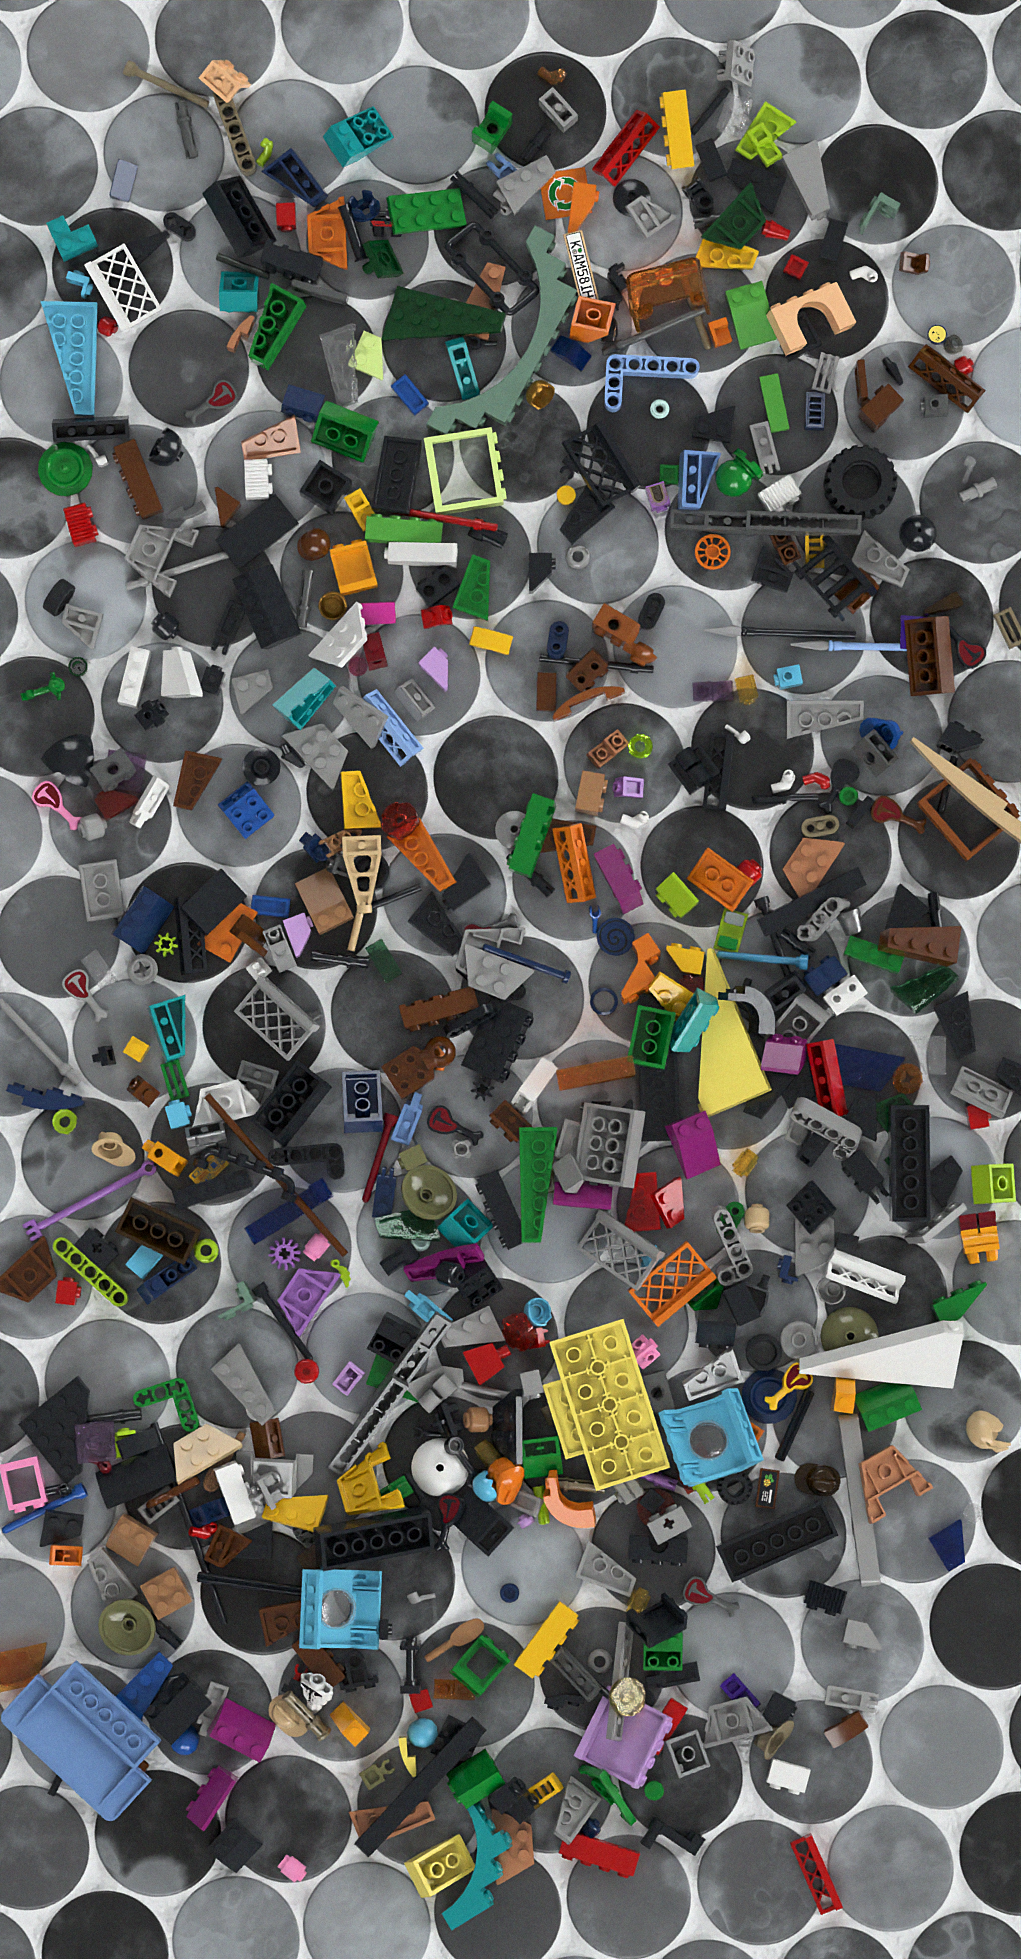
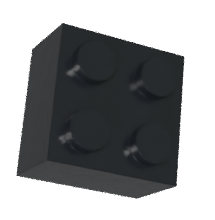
M319 460L299 493L300 496L333 515L353 483L350 478Z

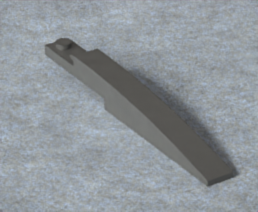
M671 509L670 530L708 531L709 534L861 535L862 515Z
M435 1311L416 1339L411 1340L355 1421L327 1468L341 1476L350 1469L407 1391L409 1382L452 1325L450 1319Z

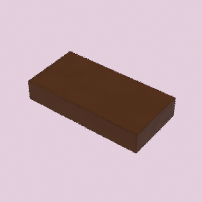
M537 672L536 711H556L557 673Z

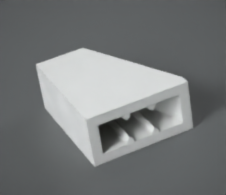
M171 647V650H163L161 696L169 698L202 697L203 693L191 653L183 651L182 647Z
M542 1057L510 1102V1105L524 1116L558 1070L554 1063Z

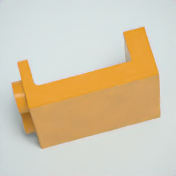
M357 539L351 541L350 545L337 544L332 546L333 549L329 551L340 594L346 596L378 588L366 541Z

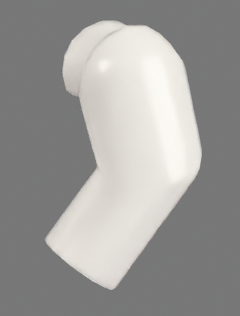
M862 266L849 271L852 280L862 277L869 282H875L878 279L877 272L868 266Z

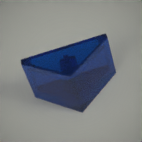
M562 335L559 336L550 352L580 372L583 371L592 357L577 341Z

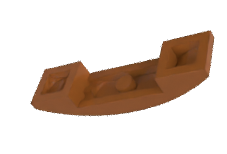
M604 686L583 691L562 704L554 713L552 719L555 722L572 715L570 707L604 694L608 701L625 694V690L622 687Z

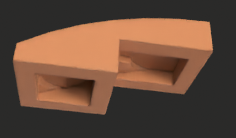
M254 316L246 318L235 330L227 344L228 351L236 352L241 336L249 338L255 323Z

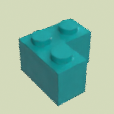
M63 215L46 223L64 262L98 247L89 224L71 232Z

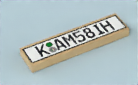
M582 230L563 234L578 296L599 300Z

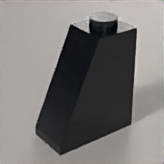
M470 853L465 856L453 876L456 883L446 888L442 894L444 898L442 903L447 910L452 909L454 912L491 887L490 882Z
M900 883L896 888L884 930L889 928H913L928 911L929 907Z

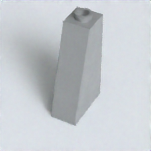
M814 140L783 155L781 161L811 221L814 219L818 221L827 216L830 206L817 140Z

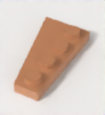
M421 1801L387 1839L435 1820L436 1818L429 1801ZM388 1806L349 1811L358 1837L372 1825Z

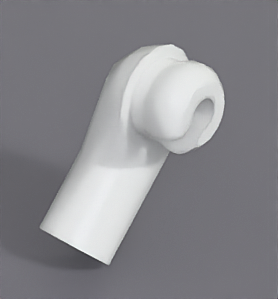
M792 770L784 771L781 781L771 784L773 794L791 788L795 780Z
M641 811L640 814L634 817L623 814L620 823L632 828H639L649 821V815L646 811Z

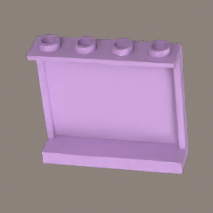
M607 1686V1689L611 1692L612 1686ZM602 1696L574 1756L599 1769L606 1770L610 1775L631 1785L632 1788L639 1789L647 1779L645 1775L648 1769H651L655 1763L654 1757L656 1752L660 1751L664 1744L663 1738L665 1734H668L672 1728L673 1723L671 1722L673 1718L641 1702L640 1707L635 1713L624 1716L622 1741L606 1739L610 1698L606 1699Z

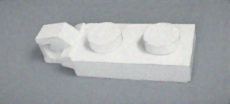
M153 776L135 806L129 822L141 828L144 821L153 817L170 785Z

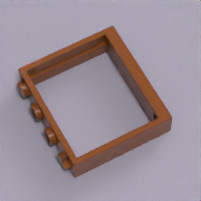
M969 758L959 767L963 772L968 768L984 787L1008 803L1004 809L1017 819L1020 817L1018 814L1020 811L1016 808L1017 806L1014 803L1010 804L1005 799L1007 798L1005 792L1001 788L997 789L994 786L995 781L989 774L985 775L982 772L980 763ZM943 780L918 801L917 805L965 862H967L1003 830L998 827L970 851L928 802L949 784L946 780Z

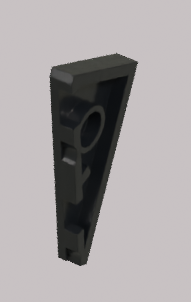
M165 231L125 243L135 263L139 266L170 237V234ZM120 245L98 251L96 254L98 257H101ZM124 249L116 253L115 261L125 263L127 255ZM104 260L103 262L110 268L111 262ZM114 263L112 271L116 275L121 276L124 266ZM127 267L124 277H127L135 269Z

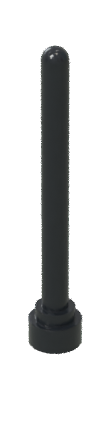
M768 896L753 900L756 908L758 907L759 911L761 910L762 915L770 912L768 909L770 907ZM776 931L770 934L777 956L785 957ZM780 964L784 977L791 973L789 965Z
M262 1282L252 1289L255 1296L258 1295L259 1298L263 1299L303 1357L313 1360L309 1350L269 1296L266 1283Z

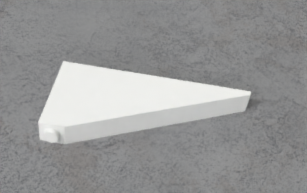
M943 1320L799 1358V1374L953 1389L964 1335L963 1322Z

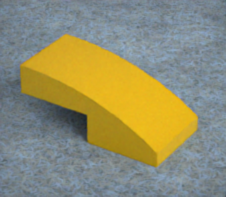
M361 488L344 497L362 531L365 532L367 516L375 513L371 509Z
M473 626L469 645L509 655L513 636Z

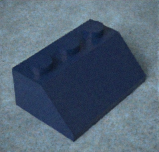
M142 886L111 934L141 954H144L175 906L147 887Z

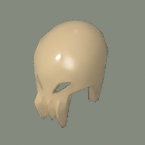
M979 1410L973 1412L968 1418L966 1433L969 1440L978 1448L1002 1452L1008 1450V1446L1011 1445V1443L995 1440L998 1432L1002 1430L1004 1425L994 1415Z

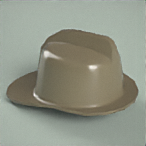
M792 1720L786 1721L780 1727L771 1725L773 1731L758 1734L754 1744L764 1752L766 1760L771 1759L778 1748L790 1736L794 1727Z

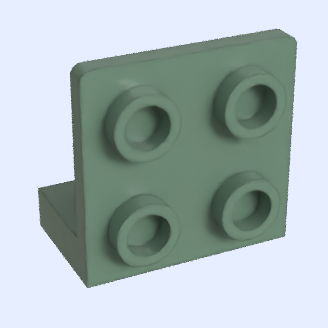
M882 192L878 197L874 196L869 205V213L865 212L860 220L859 227L861 229L859 233L863 235L877 210L880 211L882 216L894 219L898 213L900 203Z
M246 1281L236 1284L238 1288L235 1289L239 1299H244L245 1302L218 1315L219 1319L224 1318L227 1321L237 1316L235 1312L239 1310L245 1312L254 1307L252 1303L256 1302Z

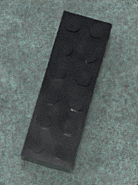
M888 1105L889 1221H931L929 1105Z
M819 1499L716 1545V1548L733 1583L839 1535L823 1499Z
M424 1506L313 1527L316 1564L323 1572L434 1550L431 1512Z

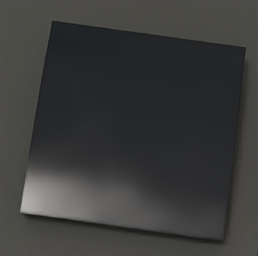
M448 1714L430 1753L437 1755L465 1725V1722ZM479 1740L455 1764L456 1766L471 1758Z

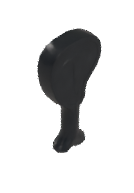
M843 758L838 759L834 763L830 775L832 789L826 800L817 804L819 808L824 809L826 814L832 813V803L843 787L858 779L860 771L856 764Z

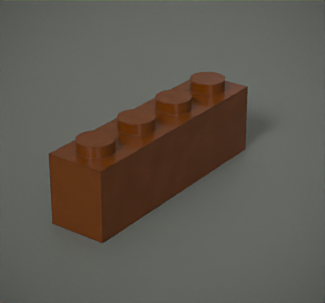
M135 439L113 447L115 453H112L115 463H120L122 468L119 471L123 482L127 480L129 485L126 488L129 498H134L136 505L133 508L137 517L141 515L142 520L164 512Z

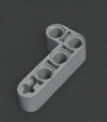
M800 1097L796 1099L791 1112L792 1120L835 1143L832 1151L833 1157L841 1161L847 1160L858 1147L862 1135L861 1128L807 1098Z
M718 1205L712 1209L711 1217L730 1261L717 1267L715 1275L722 1285L728 1286L749 1277L752 1274L753 1267L730 1213L724 1206ZM722 1212L723 1219L726 1223H722V1221L719 1219V1213ZM728 1229H732L733 1232L731 1236L725 1237L724 1232ZM733 1247H740V1251L737 1254L731 1253ZM741 1264H747V1268L744 1271H739L738 1268ZM723 1272H730L728 1278L721 1279V1274Z

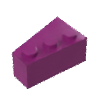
M612 844L594 853L595 860L606 882H608L614 897L617 899L623 915L644 904L640 894L642 887L637 879L634 880L632 878L633 870L629 863L625 865L623 861L625 856L621 848L617 849Z

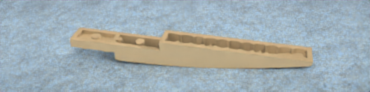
M913 737L910 743L961 796L995 825L1021 843V821L1004 810L1008 804L1006 801Z

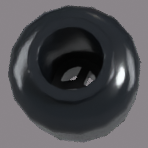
M160 612L151 622L153 625L152 631L163 640H167L170 637L174 639L180 632L178 629L179 621L169 612H164L163 614Z
M450 1261L442 1262L435 1271L438 1283L451 1288L458 1287L465 1277L463 1267L458 1263Z

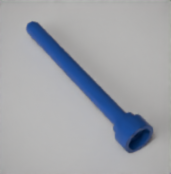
M82 1482L75 1485L68 1496H62L5 1525L2 1528V1532L5 1534L44 1515L46 1509L54 1510L75 1498L76 1500L86 1498L88 1496L86 1488Z

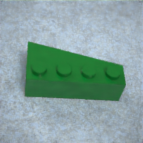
M272 282L248 355L254 364L267 371L307 307L304 300Z
M532 794L531 800L528 801L525 818L522 819L519 827L521 829L519 837L516 836L513 847H515L513 855L510 854L507 860L509 871L532 878L556 810L555 800Z

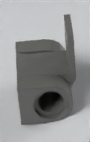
M242 1060L236 1079L247 1082L245 1088L248 1091L251 1089L258 1090L259 1096L256 1100L261 1104L265 1088L275 1089L280 1072Z

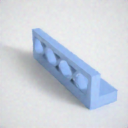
M377 689L362 698L389 716L379 740L400 767L412 756L424 749ZM386 734H390L393 737V743L386 739ZM398 748L402 749L407 755L405 758L402 759L398 754Z

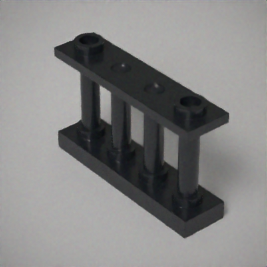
M826 535L822 538L825 546L821 552L803 567H800L796 561L792 564L796 568L794 573L800 580L804 578L830 607L828 609L829 613L834 618L838 616L843 622L845 618L840 611L862 593L868 592L873 597L877 590L829 535ZM834 554L836 556L835 562L814 580L806 574L825 557ZM845 566L848 570L846 575L823 593L818 585L837 569ZM856 579L859 582L858 587L835 606L829 598L848 582Z
M406 1637V1640H402L400 1644V1650H406V1678L402 1679L400 1694H420L422 1688V1679H418V1676H416L415 1650H420L421 1640H417V1637Z

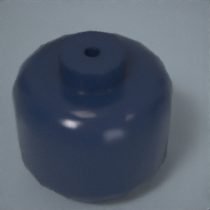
M589 1817L580 1829V1832L589 1838H595L601 1831L600 1822Z

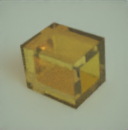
M754 675L735 678L734 684L739 703L744 702V705L755 703V699H758L759 696Z

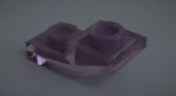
M732 680L692 683L693 702L734 700Z

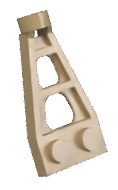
M381 835L342 837L343 858L356 899L357 914L372 913L371 903L382 855ZM356 856H370V869L367 872H358L354 865V858ZM358 877H369L368 891L361 892L358 890ZM362 902H367V903H368V905H360V904H361Z

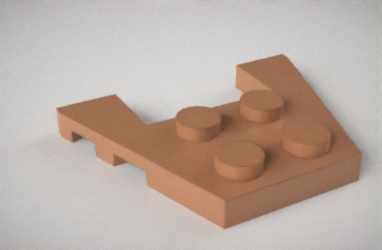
M893 1445L887 1446L858 1463L869 1524H873L887 1516L878 1497L906 1480H909L916 1496H921L933 1488Z

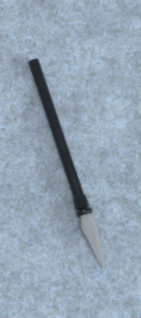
M736 625L704 629L705 632L729 637L856 638V631L746 628L745 626L739 627Z

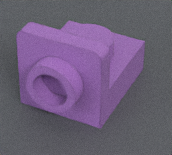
M625 776L615 778L613 783L614 797L643 798L644 779Z

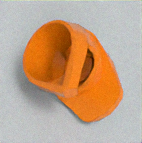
M507 1457L495 1460L488 1469L487 1478L495 1479L491 1487L497 1490L496 1501L502 1505L511 1504L521 1489L524 1478V1468L520 1464H514Z

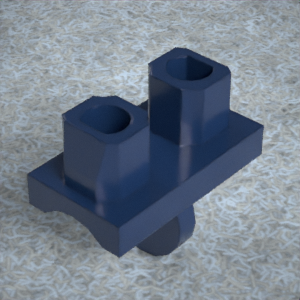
M305 832L299 839L304 845L303 849L316 863L327 860L329 857L326 855L330 853L325 843L319 845L322 839L316 833L311 836Z

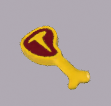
M799 1363L792 1364L783 1375L782 1388L772 1397L765 1396L764 1401L769 1404L770 1410H776L778 1402L787 1393L792 1392L794 1389H807L813 1382V1376L799 1374Z

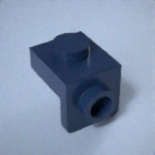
M783 1255V1258H779L777 1269L780 1270L778 1278H782L781 1282L793 1285V1281L798 1282L799 1278L788 1276L792 1256Z

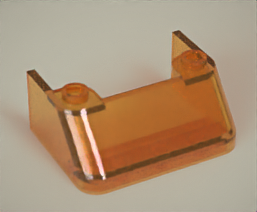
M692 257L636 271L627 276L629 311L637 333L641 332L640 320L649 318L654 312V306L689 298L693 305L704 304L706 314H711L709 295L702 266L698 258Z

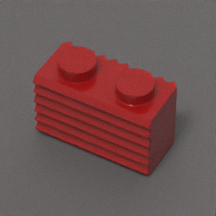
M84 502L63 508L74 547L96 542V536L99 533L96 524L92 525L90 519L94 517L91 506L87 507Z

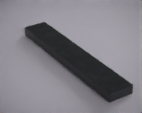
M856 867L757 919L764 936H768L817 911L827 899L831 897L842 898L867 884L859 867Z

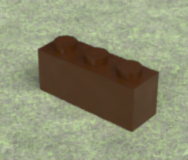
M299 1640L292 1644L291 1647L313 1674L323 1675L326 1679L325 1682L332 1687L336 1686L346 1677L345 1667L340 1662L336 1663L332 1657L335 1655L329 1648H299Z

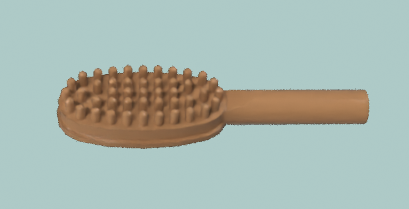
M239 1431L235 1439L242 1442L246 1434ZM235 1452L209 1468L203 1482V1486L207 1491L214 1492L220 1487L213 1468L230 1462Z
M474 1618L461 1624L454 1630L448 1641L426 1654L424 1658L427 1662H430L454 1645L462 1646L471 1642L484 1630L483 1621Z

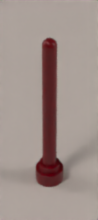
M386 1112L383 1117L385 1127L362 1196L364 1203L370 1200L392 1127H395L399 1119L398 1116Z

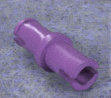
M660 1471L639 1477L654 1483L656 1487L659 1485L673 1492L678 1483V1480L662 1475Z

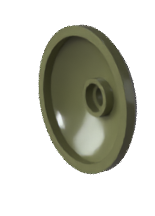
M421 1165L411 1169L401 1184V1195L405 1205L412 1213L428 1220L443 1218L452 1211L456 1204L457 1191L453 1180L446 1172L435 1166Z
M855 1307L840 1308L832 1312L824 1321L820 1334L821 1344L824 1351L837 1349L878 1338V1329L872 1317L865 1311ZM849 1332H852L854 1334V1338L852 1340H849L847 1338V1334Z
M130 1599L116 1600L103 1610L99 1618L98 1627L103 1642L118 1654L126 1656L137 1655L145 1651L154 1640L156 1632L154 1618L150 1611L137 1601ZM128 1620H131L133 1622V1625H130L128 1623Z

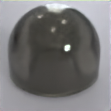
M951 335L943 342V348L946 353L954 355L962 351L963 344L957 335ZM952 340L957 342V349L953 346Z

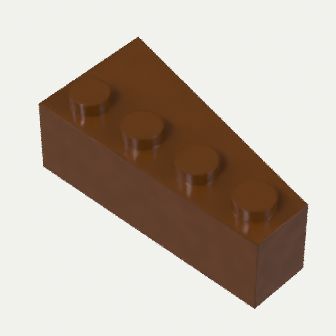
M471 987L451 991L446 995H436L430 997L429 1000L414 1001L408 1006L405 1004L399 1005L404 1027L406 1030L410 1029V1032L421 1030L422 1025L428 1024L429 1027L440 1024L439 1021L447 1019V1022L453 1021L458 1018V1015L466 1014L479 1007L475 991Z

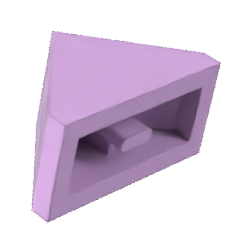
M349 1361L332 1385L348 1396L366 1372L352 1361Z

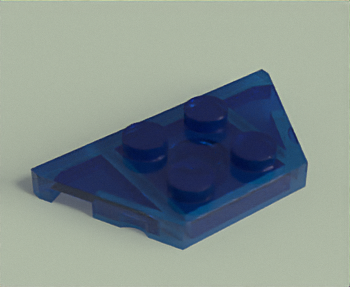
M835 1044L842 1084L880 1092L905 1060V1057Z

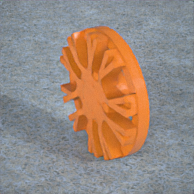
M706 535L696 544V560L705 569H720L726 565L730 558L731 550L729 543L720 535ZM707 538L710 539V542H711L710 545H708V543H707V540H706ZM713 538L720 539L717 545L713 544ZM703 542L707 547L702 549L699 545ZM724 542L725 545L719 548L718 546ZM727 549L728 553L723 555L720 551ZM698 551H705V554H698ZM703 556L707 557L704 563L700 560ZM719 556L723 557V558L725 559V561H722V560L719 559L718 557H719ZM709 559L712 560L711 566H707ZM714 560H718L720 565L714 566Z

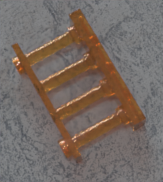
M632 1055L556 1070L559 1091L635 1077L636 1074Z

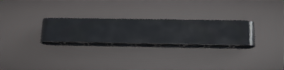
M472 1716L359 1837L354 1845L367 1857H370L480 1739L487 1729Z

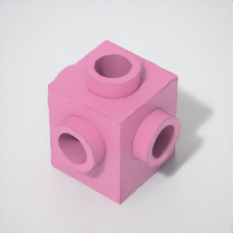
M643 1334L631 1344L637 1364L643 1370L660 1356V1353L656 1350L658 1345L652 1338L647 1339Z

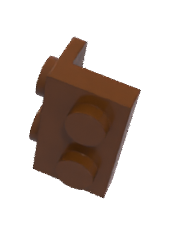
M506 1100L489 1115L491 1118L489 1122L496 1129L500 1127L504 1130L503 1136L509 1142L514 1140L517 1143L519 1141V1128L533 1127Z

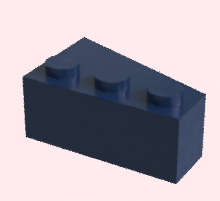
M292 148L261 171L312 207H316L328 197V194Z

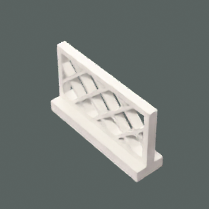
M125 243L84 265L123 333L162 311L161 306ZM124 249L127 255L125 263L115 261L116 253ZM104 260L111 262L109 272L101 271L97 264ZM114 263L124 266L121 276L111 273ZM127 267L136 270L135 279L124 277ZM110 276L120 278L118 289L109 286ZM123 280L133 282L131 293L121 290ZM136 283L145 286L144 296L134 294ZM119 293L130 295L127 305L118 302ZM133 296L143 299L140 309L130 306ZM145 300L153 301L157 308L150 312L143 310ZM129 309L139 311L138 319L130 323L127 317Z

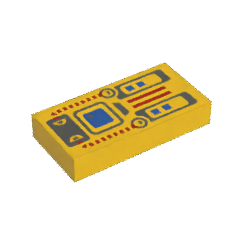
M211 1155L207 1158V1161L210 1162L208 1169L197 1167L189 1177L195 1184L213 1179L230 1163Z

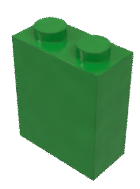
M486 1749L446 1774L449 1779L447 1785L452 1792H455L453 1794L458 1804L462 1803L466 1809L506 1784Z

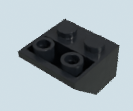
M950 721L936 746L951 755L979 748L984 739L981 738L982 735L974 730L969 732L964 729L965 726L957 721H954V723Z
M485 1259L481 1262L466 1263L464 1280L457 1287L471 1309H474L504 1289Z
M387 1311L367 1349L395 1364L411 1340L416 1339L421 1329Z

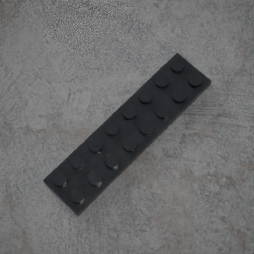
M652 992L641 994L637 1000V1008L638 1005L666 1010ZM669 1045L665 1069L639 1066L640 1111L646 1112L641 1142L670 1141L665 1126L679 1120L677 1052L672 1051Z

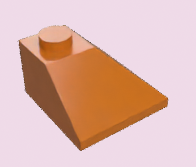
M578 296L569 339L589 343L607 336L616 303Z

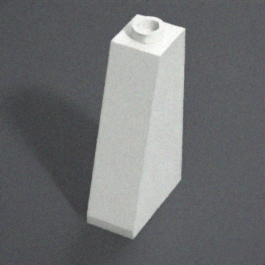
M389 542V546L385 547L384 559H388V564L441 566L442 568L446 565L447 568L456 569L458 548L457 543Z

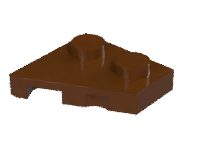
M219 1524L204 1560L223 1568L252 1542V1539L223 1524Z

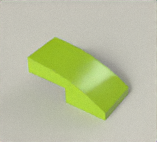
M763 122L746 132L766 167L782 159V153L773 142V137Z

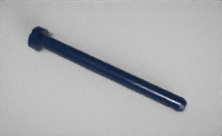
M484 944L482 947L483 951L560 978L562 983L567 984L571 975L569 970L563 972L488 944Z

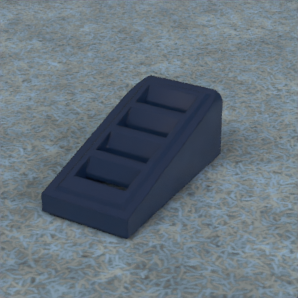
M806 392L804 430L824 431L825 393ZM810 397L821 398V401H810ZM810 405H821V409L810 408ZM810 412H820V416L810 415ZM809 419H818L820 423L809 422Z

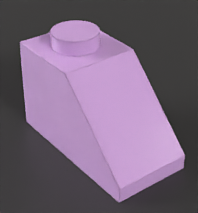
M433 647L418 662V665L446 692L448 690V660L446 659L448 655L441 648L437 650Z
M305 913L283 920L296 958L301 956L312 933L310 929L313 927L310 916L306 917Z

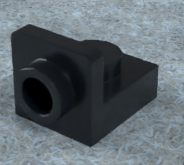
M623 262L619 265L617 263L612 265L607 273V278L620 295L627 291L626 284H628L622 274L618 275L625 269Z

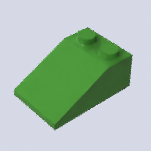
M762 281L725 291V300L740 350L777 340L766 316L770 308Z

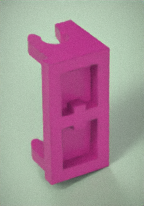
M395 601L360 603L363 607L360 610L361 617L365 620V625L396 623Z

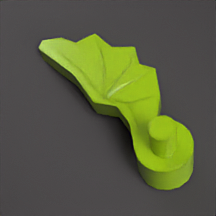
M332 1259L330 1265L338 1270L345 1288H348L349 1281L351 1280L350 1272L347 1271L346 1267L340 1265L339 1260Z

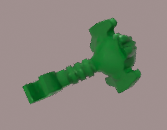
M50 672L48 686L46 685L35 690H26L25 693L20 694L22 701H27L52 692L56 696L57 701L61 699V692L65 689V682L61 678L55 677V672Z

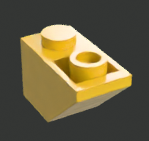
M671 943V946H666V952L681 973L701 975L705 953L701 951V948L690 946V949L682 948L681 944Z

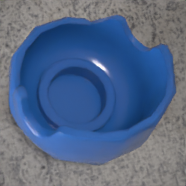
M190 1725L171 1745L174 1752L179 1755H190L197 1749L200 1735L196 1727Z

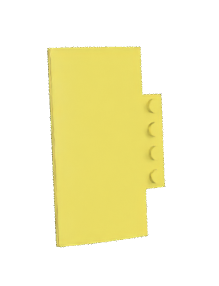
M624 1319L549 1342L561 1379L542 1386L565 1459L581 1454L585 1455L596 1491L670 1468Z

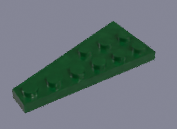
M397 286L381 340L448 337L451 335L465 336L466 334L501 333L506 313Z

